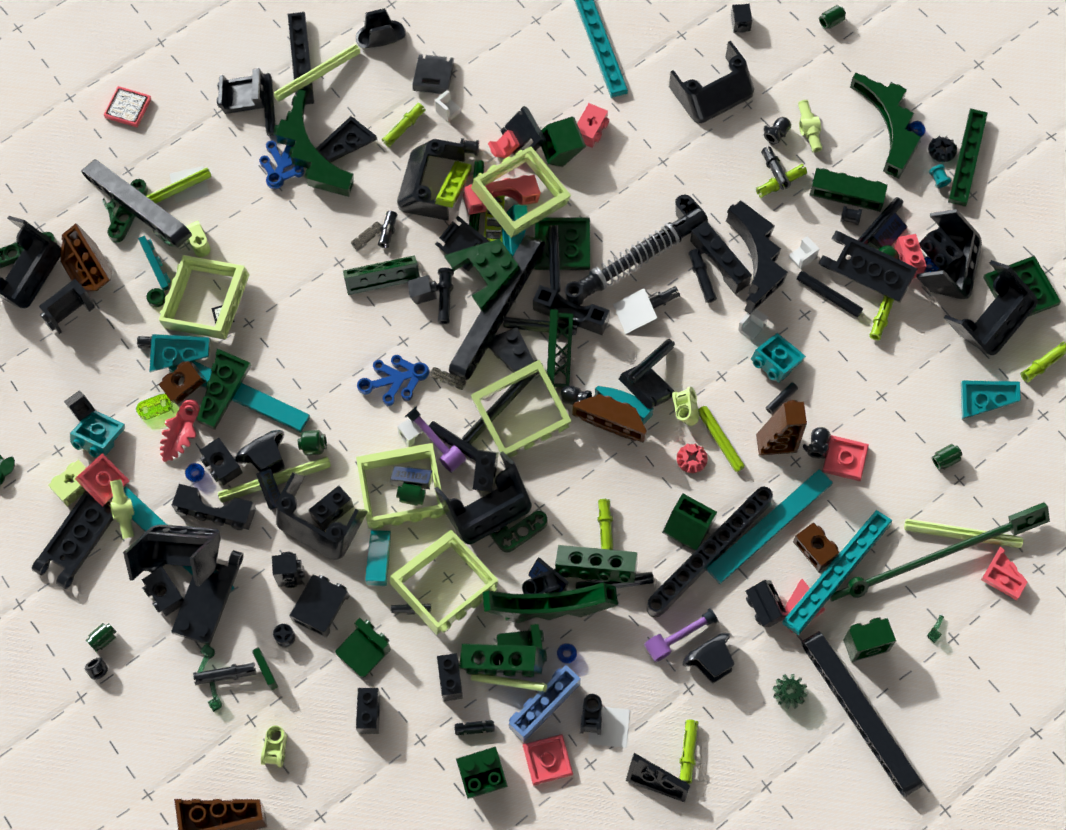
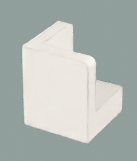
M448 90L435 100L436 112L447 122H450L461 112V108L451 100Z
M806 236L802 239L800 247L792 252L789 258L801 270L817 258L819 248Z
M758 309L751 314L747 313L740 321L738 331L754 340L766 326L768 316Z
M410 419L397 426L398 434L408 447L414 445L415 438L424 433Z

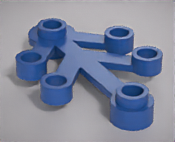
M268 141L266 143L267 151L272 154L277 164L274 171L268 156L264 155L259 159L261 167L265 168L268 174L266 184L269 188L278 189L284 184V180L304 175L303 167L297 165L292 170L283 173L285 168L293 165L291 157L289 158L291 146L286 145L282 156H280L275 141Z
M394 355L391 358L392 366L396 368L403 367L409 370L400 372L384 364L382 360H376L373 362L374 371L377 373L384 372L390 376L374 381L368 378H361L357 382V388L361 394L367 395L372 392V389L392 384L389 391L383 395L384 404L391 406L394 404V396L404 380L411 379L407 387L401 391L402 399L409 401L413 397L412 392L417 383L429 376V367L422 362L412 364L402 359L400 355ZM399 359L400 362L394 363V360ZM378 364L382 365L381 368H376L375 366ZM419 370L423 371L422 374H417ZM364 386L369 387L367 390L362 389ZM409 392L410 395L404 396V393ZM387 397H391V398H392L391 401H386L385 399H386Z

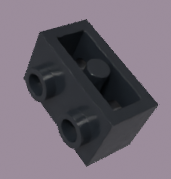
M283 552L281 555L272 556V572L278 587L295 588L297 585L302 584V578L305 577V568L302 566V560H298L296 553Z

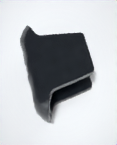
M386 8L365 13L364 27L356 33V42L361 48L385 46L403 39L406 35V30L400 22L390 19Z
M272 430L242 447L236 454V462L241 464L251 463L259 472L271 469L272 473L275 474L285 468L278 446L284 438V431Z
M721 633L688 653L682 665L684 667L696 666L711 683L722 679L732 672L731 667L734 666V661L726 646L732 634Z

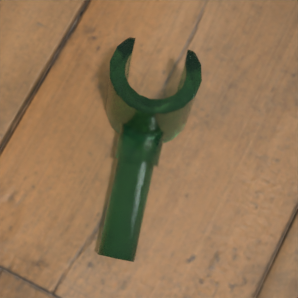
M103 198V204L109 212L111 223L114 218L113 209L116 207V204L112 198L108 203Z
M939 615L936 624L927 634V637L933 643L942 635L938 629L944 619L943 615Z
M205 644L200 651L204 658L197 672H202L208 660L215 655V650L208 644Z
M211 682L210 688L213 699L208 701V704L214 712L222 707V703L216 692L215 682Z

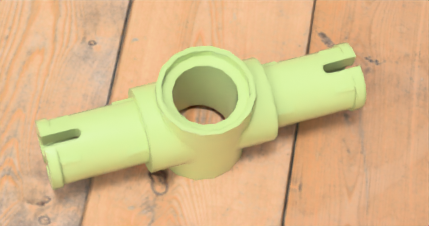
M801 100L798 102L801 113L799 129L801 135H805L809 140L812 152L816 153L822 150L819 138L821 132L820 119L811 112L808 100Z
M121 479L110 481L113 494L110 507L113 519L119 522L123 539L134 537L131 524L134 510L131 499L125 496Z

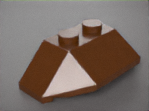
M75 223L62 234L60 262L71 281L76 279L86 291H98L111 280L112 269L97 244Z
M601 394L574 403L573 416L626 439L644 443L647 430L636 408L630 404L621 403L610 396H603Z

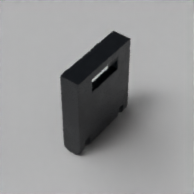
M419 54L412 84L413 91L443 94L446 90L449 91L454 58L450 57V60L447 61V57L426 55L425 59H423V54ZM423 80L436 81L440 83L439 85L424 84Z
M523 106L520 109L521 111H518L507 122L505 127L500 130L502 135L507 130L513 131L520 143L513 152L514 156L519 150H525L521 148L530 139L533 140L530 146L535 151L546 141L545 136L526 106Z
M457 216L456 219L461 223L460 226L452 221L439 237L445 243L444 246L439 242H436L435 245L446 254H450L490 241ZM469 261L462 267L469 272L473 264Z
M635 367L623 372L619 377V380L648 409L672 398L673 392H675L652 368L635 383H631L627 379L628 373Z

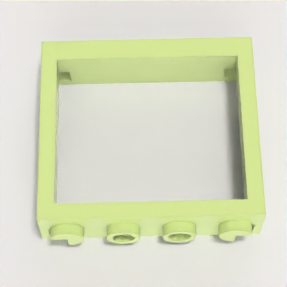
M531 146L523 151L519 150L513 157L505 158L501 164L491 166L484 174L479 173L478 177L473 179L474 181L471 186L473 192L511 238L567 205L571 194ZM526 162L553 194L554 198L513 222L485 186Z
M183 255L180 265L177 266L175 278L171 281L169 294L165 297L163 310L160 311V323L165 329L226 340L250 274L243 265ZM192 270L233 277L215 327L174 319Z
M540 360L471 394V398L499 452L503 451L509 458L518 454L517 451L522 448L527 450L535 446L534 442L539 439L542 441L552 437L551 433L557 430L559 433L569 428L568 424L571 423V419ZM539 372L563 419L505 448L481 400Z
M433 443L356 457L364 508L368 511L366 514L368 528L380 529L384 525L392 524L396 526L401 525L405 521L418 522L423 518H439L446 514L436 494L438 505L375 517L372 515L365 474L367 469L430 458L434 486L441 490Z
M451 529L390 576V584L428 627L438 635L441 631L443 633L446 632L455 620L460 621L463 619L469 609L478 607L482 603L483 592L488 590L497 591L498 579ZM452 547L486 585L441 621L437 622L403 583L448 548Z

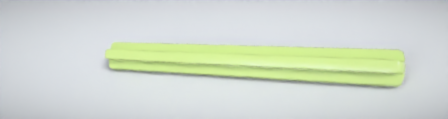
M354 44L274 92V97L277 101L285 99L298 91V89L300 90L360 54V48Z
M323 457L275 473L273 476L278 485L287 482L292 472L308 475L330 468L331 464L328 457ZM258 479L220 491L218 492V497L223 503L234 499V497L238 498L262 489Z
M906 519L904 523V530L964 540L987 532ZM1001 534L983 542L1021 548L1023 537Z

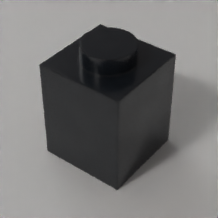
M750 3L732 5L731 20L733 33L751 31L752 15Z
M429 275L407 281L410 298L416 305L437 299L436 292L438 291L436 281H433Z
M80 390L64 401L79 421L95 411L92 404Z

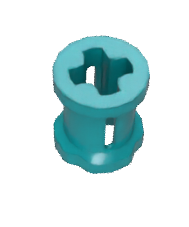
M943 164L936 165L929 170V174L933 176L936 182V188L940 189L951 183V178L947 176Z

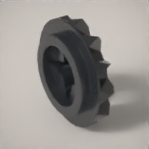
M939 135L929 143L928 152L934 160L948 162L956 156L957 145H955L954 139L950 140L947 136L941 137ZM941 144L946 148L945 152L940 148Z

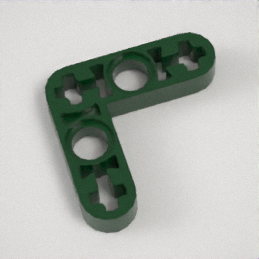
M535 511L512 528L508 529L505 526L500 531L490 534V537L500 550L506 553L511 552L545 529L548 524L547 515L543 511ZM536 517H538L539 519L543 518V519H542V524H540L539 522H537L536 524H534V523L536 522V521H535V518H536ZM525 527L529 532L526 536H520L517 532L518 529ZM504 539L507 541L511 540V546L507 544L503 546Z

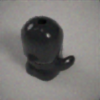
M779 117L775 120L772 127L765 125L763 128L764 138L772 145L778 144L780 138L786 137L787 132L791 129V121L786 117Z
M570 385L564 387L560 392L561 401L570 405L592 397L591 391L586 390L582 392L580 388Z
M817 427L812 430L811 444L809 446L803 444L802 446L810 457L817 459L826 458V452L829 449V441L831 439L829 430L825 427Z

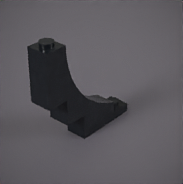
M740 200L736 205L732 204L727 210L726 222L739 233L751 254L753 280L748 291L749 296L746 299L747 305L744 309L747 313L751 314L784 283L788 272L775 263L781 251L779 246L769 240L775 225Z

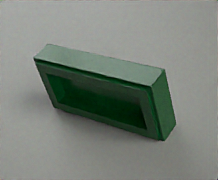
M260 648L252 650L270 690L278 688Z

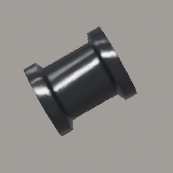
M461 138L460 143L464 144L465 153L478 156L479 140L467 141Z
M844 206L840 222L847 221L859 225L862 209L853 210Z

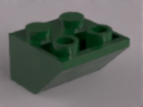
M573 116L549 123L541 130L546 138L541 148L547 164L564 167L586 147L576 119Z
M682 493L662 533L696 551L716 520L717 511Z
M496 746L456 758L467 799L508 787Z

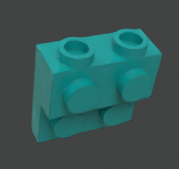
M776 333L755 350L751 360L756 368H761L767 373L770 380H776L780 383L790 375L791 371L806 356L780 334Z
M95 410L82 419L70 432V442L75 449H84L94 458H97L102 453L106 456L114 447V441L124 431L125 424Z

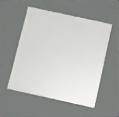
M201 166L170 173L171 183L173 184L204 168ZM206 180L175 194V202L209 195Z
M645 288L613 304L625 334L657 319Z
M591 706V709H595L598 706ZM602 707L601 735L589 732L588 744L627 748L630 709Z

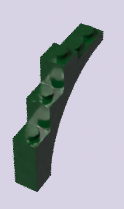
M855 72L850 88L862 94L876 107L884 119L889 133L890 150L883 172L899 179L921 139L916 133L907 130L914 113L907 108L900 107L907 89L892 82L886 87L880 82L873 81L867 76Z
M298 89L297 95H294L291 105L293 107L291 111H288L286 120L281 119L279 125L275 126L274 135L276 136L277 143L291 146L289 157H291L292 164L307 168L304 176L307 180V186L349 197L354 184V174L328 162L310 142L304 127L306 92Z
M600 583L576 590L544 594H512L490 590L483 592L484 612L504 616L506 621L521 623L536 617L553 620L565 615H572L581 618L618 606L616 586L607 583Z

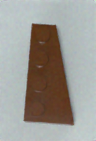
M791 400L784 403L758 431L756 438L759 456L798 452L807 425L804 402Z
M174 799L178 830H256L267 827L265 808L260 799Z

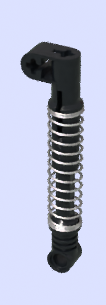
M678 196L675 200V212L678 220L673 223H666L664 227H661L660 231L655 230V234H649L647 239L644 237L642 242L637 241V245H631L630 250L626 248V255L620 252V259L616 256L613 257L615 262L608 259L609 266L602 263V270L598 267L593 268L589 271V275L579 280V282L568 283L565 287L566 300L576 305H582L587 296L595 293V291L605 290L607 285L611 286L613 284V281L618 282L619 277L624 278L625 274L629 275L631 270L635 271L637 267H642L643 263H648L649 259L653 260L654 255L659 256L660 252L664 253L666 251V248L671 249L672 245L679 244L682 238L690 234L693 229L706 221L708 222L706 213L691 196Z

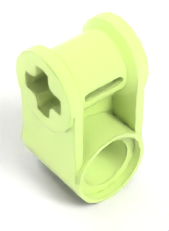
M199 221L187 225L186 227L192 233V236L187 241L190 243L195 254L199 257L207 256L211 248Z
M688 387L685 391L673 392L672 398L676 417L688 426L695 425L699 421L697 395L694 388Z
M271 726L266 732L264 747L261 753V765L268 763L283 767L287 734L280 726ZM275 732H281V738L273 741L272 735Z

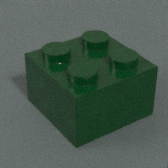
M881 617L870 620L868 624L862 625V623H857L850 626L843 641L852 663L889 652L895 644L896 638L888 618L881 620Z

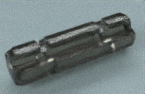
M379 222L372 224V227L367 228L358 236L359 238L351 241V245L355 250H359L362 244L365 245L376 236V233L379 234L381 232V224Z
M433 367L430 376L432 378L439 379L441 382L451 386L455 385L460 390H463L466 386V380L460 377L457 378V376L441 371V369Z

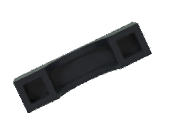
M707 221L692 230L691 243L696 249H700L701 254H707L712 258L721 271L724 282L734 294L750 285L752 274Z
M539 285L533 298L534 311L550 316V310H558V313L573 314V324L599 335H603L609 321L610 310L595 304L589 306L573 304L564 299L558 291ZM558 318V320L569 323V319Z
M183 484L178 485L171 504L176 514L186 517L191 515L200 521L207 519L220 526H224V524L231 525L236 530H249L256 511L253 502L235 497L223 507H209L202 502L198 488Z

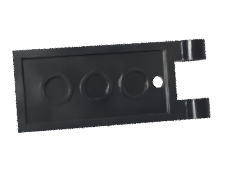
M836 230L831 239L844 246L838 260L835 261L822 255L818 264L900 303L918 269ZM847 255L851 256L849 260L846 259Z
M85 491L40 556L34 561L32 571L43 575L48 570L52 561L64 568L57 577L56 584L64 589L69 588L75 574L113 521L110 502H107L102 507Z
M233 550L229 557L228 566L216 563L218 573H212L200 586L195 585L194 576L192 577L173 625L172 634L207 645L211 644L242 564L244 553Z

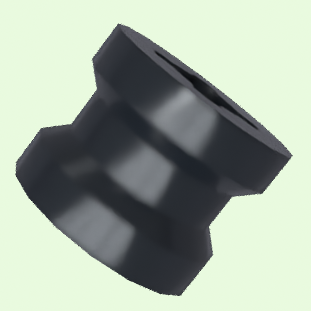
M282 623L275 627L273 636L277 644L281 647L292 645L295 641V633L291 626Z

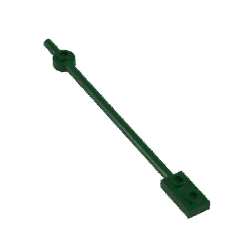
M1043 502L1008 516L1009 523L869 579L864 580L862 577H854L848 582L846 588L836 591L830 597V601L833 602L850 594L855 598L862 597L867 593L870 586L1008 531H1011L1015 536L1050 522L1048 505Z

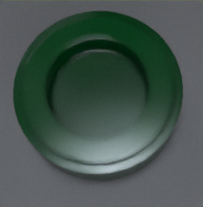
M153 288L146 295V299L152 307H161L165 303L166 295L162 289Z

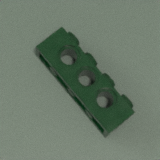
M558 545L555 570L564 578L574 577L584 580L595 579L605 582L635 583L638 556L637 552Z
M462 644L459 668L466 670V674L478 675V672H485V675L497 676L498 672L503 673L504 676L514 677L516 673H522L524 677H534V674H542L544 649L537 646ZM485 656V661L481 664V659ZM503 657L504 661L499 665V660ZM522 657V663L518 666V660Z

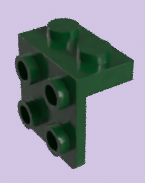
M359 618L354 623L356 630L336 649L335 653L361 678H365L391 651L388 643L390 640L383 633L378 634L374 631L375 627L370 621L366 620L364 622Z
M532 624L528 631L500 633L497 635L496 641L497 645L537 646L543 649L544 634L543 630L539 629V624ZM545 649L543 657V666L545 662H547V653ZM503 657L499 660V661H500V665H501V664L503 663V661H504V658H503ZM522 657L518 660V666L522 663Z

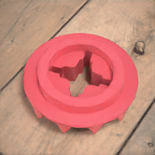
M687 443L677 453L679 467L688 473L700 472L705 468L708 461L704 448L696 443ZM697 453V455H696V460H697V461L691 460V461L688 462V459H689V455H688V454L694 455V454Z

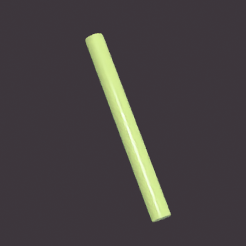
M480 673L478 675H471L472 681L543 692L547 690L546 683Z

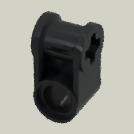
M552 569L543 572L539 576L524 581L522 584L523 593L544 594L561 589L562 587L558 584L555 576L556 570Z
M589 694L584 698L583 714L581 715V734L584 732H594L597 735H601L602 701L597 694ZM590 700H594L598 703V707L590 709L587 703Z

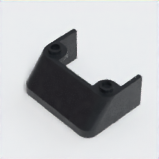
M731 40L727 43L725 57L729 62L728 66L731 73L702 87L694 79L682 82L674 70L670 71L669 88L691 119L696 123H704L753 96L754 85L747 62Z
M432 139L411 151L398 195L397 205L399 210L404 213L449 221L448 207L435 204V201L431 200V190L427 186H423L422 181L429 156L465 162L464 144Z
M957 209L930 213V217L938 225V228L941 227L965 255L955 266L945 271H941L938 268L936 272L917 274L916 278L932 293L957 299H968L972 294L981 251V236Z
M8 216L7 219L20 228L16 241L23 248V251L5 279L0 277V298L19 308L25 309L32 304L61 256V247L27 221Z
M991 260L989 262L990 265L999 274L993 283V290L998 296L975 323L970 319L958 320L948 315H945L943 318L961 337L988 355H996L1036 308L1037 297L1010 266Z
M503 451L500 452V456L506 469L499 472L495 478L498 489L464 507L459 499L452 498L449 500L438 487L434 488L444 512L460 538L466 544L476 543L523 517L531 510L532 503L515 462Z
M292 472L277 501V527L333 560L341 559L347 552L368 511L365 509H355L347 526L340 522H334L329 525L326 532L294 514L297 507L295 495L306 475Z
M155 525L149 528L123 552L129 580L133 581L143 571L152 573L165 564L192 567L195 585L200 586L216 569L221 540L219 530L216 528Z

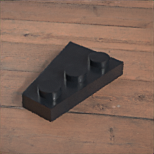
M350 116L316 150L331 163L376 141L377 136L354 117Z
M517 327L495 335L491 342L487 343L488 348L498 359L500 358L513 373L534 363ZM536 372V373H534V374H532V375H530V376H528V377H526V378H524V379H522V380H525V379L530 378V377H532V376L538 375L539 372Z
M633 754L626 782L685 803L690 784L638 754Z

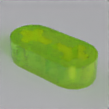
M159 394L139 402L136 406V412L141 419H151L169 412L173 407V402L170 401L166 394ZM165 400L166 406L162 407L161 401ZM144 407H147V413L143 412Z

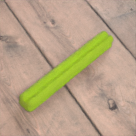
M204 168L146 197L154 203H158L211 178V173L208 168Z
M707 406L700 407L698 409L699 416L735 472L741 471L744 468L743 462Z

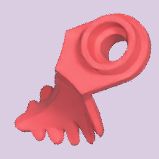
M189 399L184 401L176 416L165 421V425L169 429L163 430L162 435L167 437V439L160 441L161 444H164V446L160 447V450L163 451L160 455L163 457L162 460L164 462L168 460L173 461V457L178 458V452L184 453L182 445L190 447L191 443L188 438L194 439L196 437L193 423L199 414L200 406L195 400Z

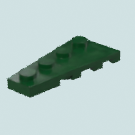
M218 348L215 354V361L212 364L210 379L207 382L205 397H203L197 417L199 423L212 429H216L252 366L250 362Z

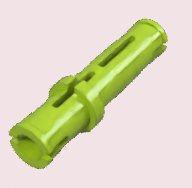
M417 103L408 113L406 112L401 121L382 138L383 143L387 147H391L426 111L421 103Z
M800 164L785 174L789 181L792 182L806 175L807 169L803 164ZM771 178L767 183L756 187V193L760 198H763L773 191H779L780 187L776 179Z
M886 296L883 297L877 316L873 319L874 324L869 334L871 339L877 341L881 339L884 327L888 324L887 319L894 302L893 299Z
M1064 341L1042 358L1033 361L1030 367L1020 373L1021 378L1026 382H1030L1037 375L1043 374L1050 365L1066 354V343Z
M599 499V517H597V520L600 524L601 549L613 550L611 526L613 516H611L610 499Z
M690 719L685 720L682 758L679 760L681 764L679 779L688 784L692 783L693 767L696 765L694 758L699 723Z

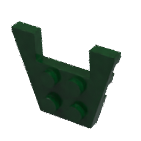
M500 239L444 256L453 271L471 261L487 286L472 295L473 300L481 311L487 307L486 304L491 299L495 298L497 291L503 285L505 286L520 269Z

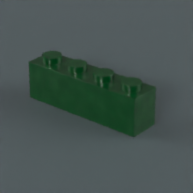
M816 168L809 195L881 212L888 184H883L880 181L866 180L863 177L849 176L845 173L832 172L825 168Z

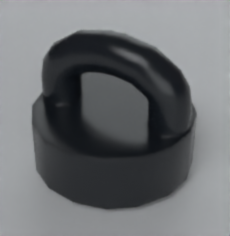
M97 657L86 664L85 671L91 679L98 680L107 673L108 667L101 657Z

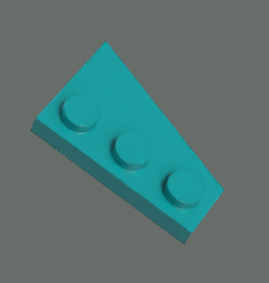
M145 235L138 238L163 291L170 289L168 283H171L167 273H162L160 269L163 264L159 256L155 257L152 252L155 247L151 239L147 240Z
M152 334L149 372L177 366L184 361L192 362L209 357L210 338Z
M961 381L962 419L1014 404L1021 400L1019 381Z

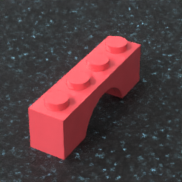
M523 175L513 179L505 178L485 186L494 198L505 195L516 200L520 205L538 203L541 194L535 175ZM472 184L466 186L463 199L468 215L486 212V206L471 189Z

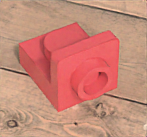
M507 130L497 142L490 141L488 145L495 157L507 158L518 148L520 143L513 131Z

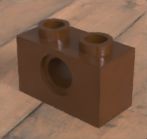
M184 361L177 366L173 373L165 375L158 385L170 401L178 405L207 380L194 363ZM184 377V383L179 385L180 378Z
M813 522L795 536L793 543L819 572L838 556L839 551L837 545L833 541H829L825 536L824 530ZM813 543H819L822 548L816 549Z

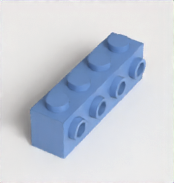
M567 665L555 671L552 679L546 683L547 690L545 692L537 691L538 694L534 698L530 697L523 705L524 708L519 713H514L509 719V729L522 742H525L580 686L581 678Z

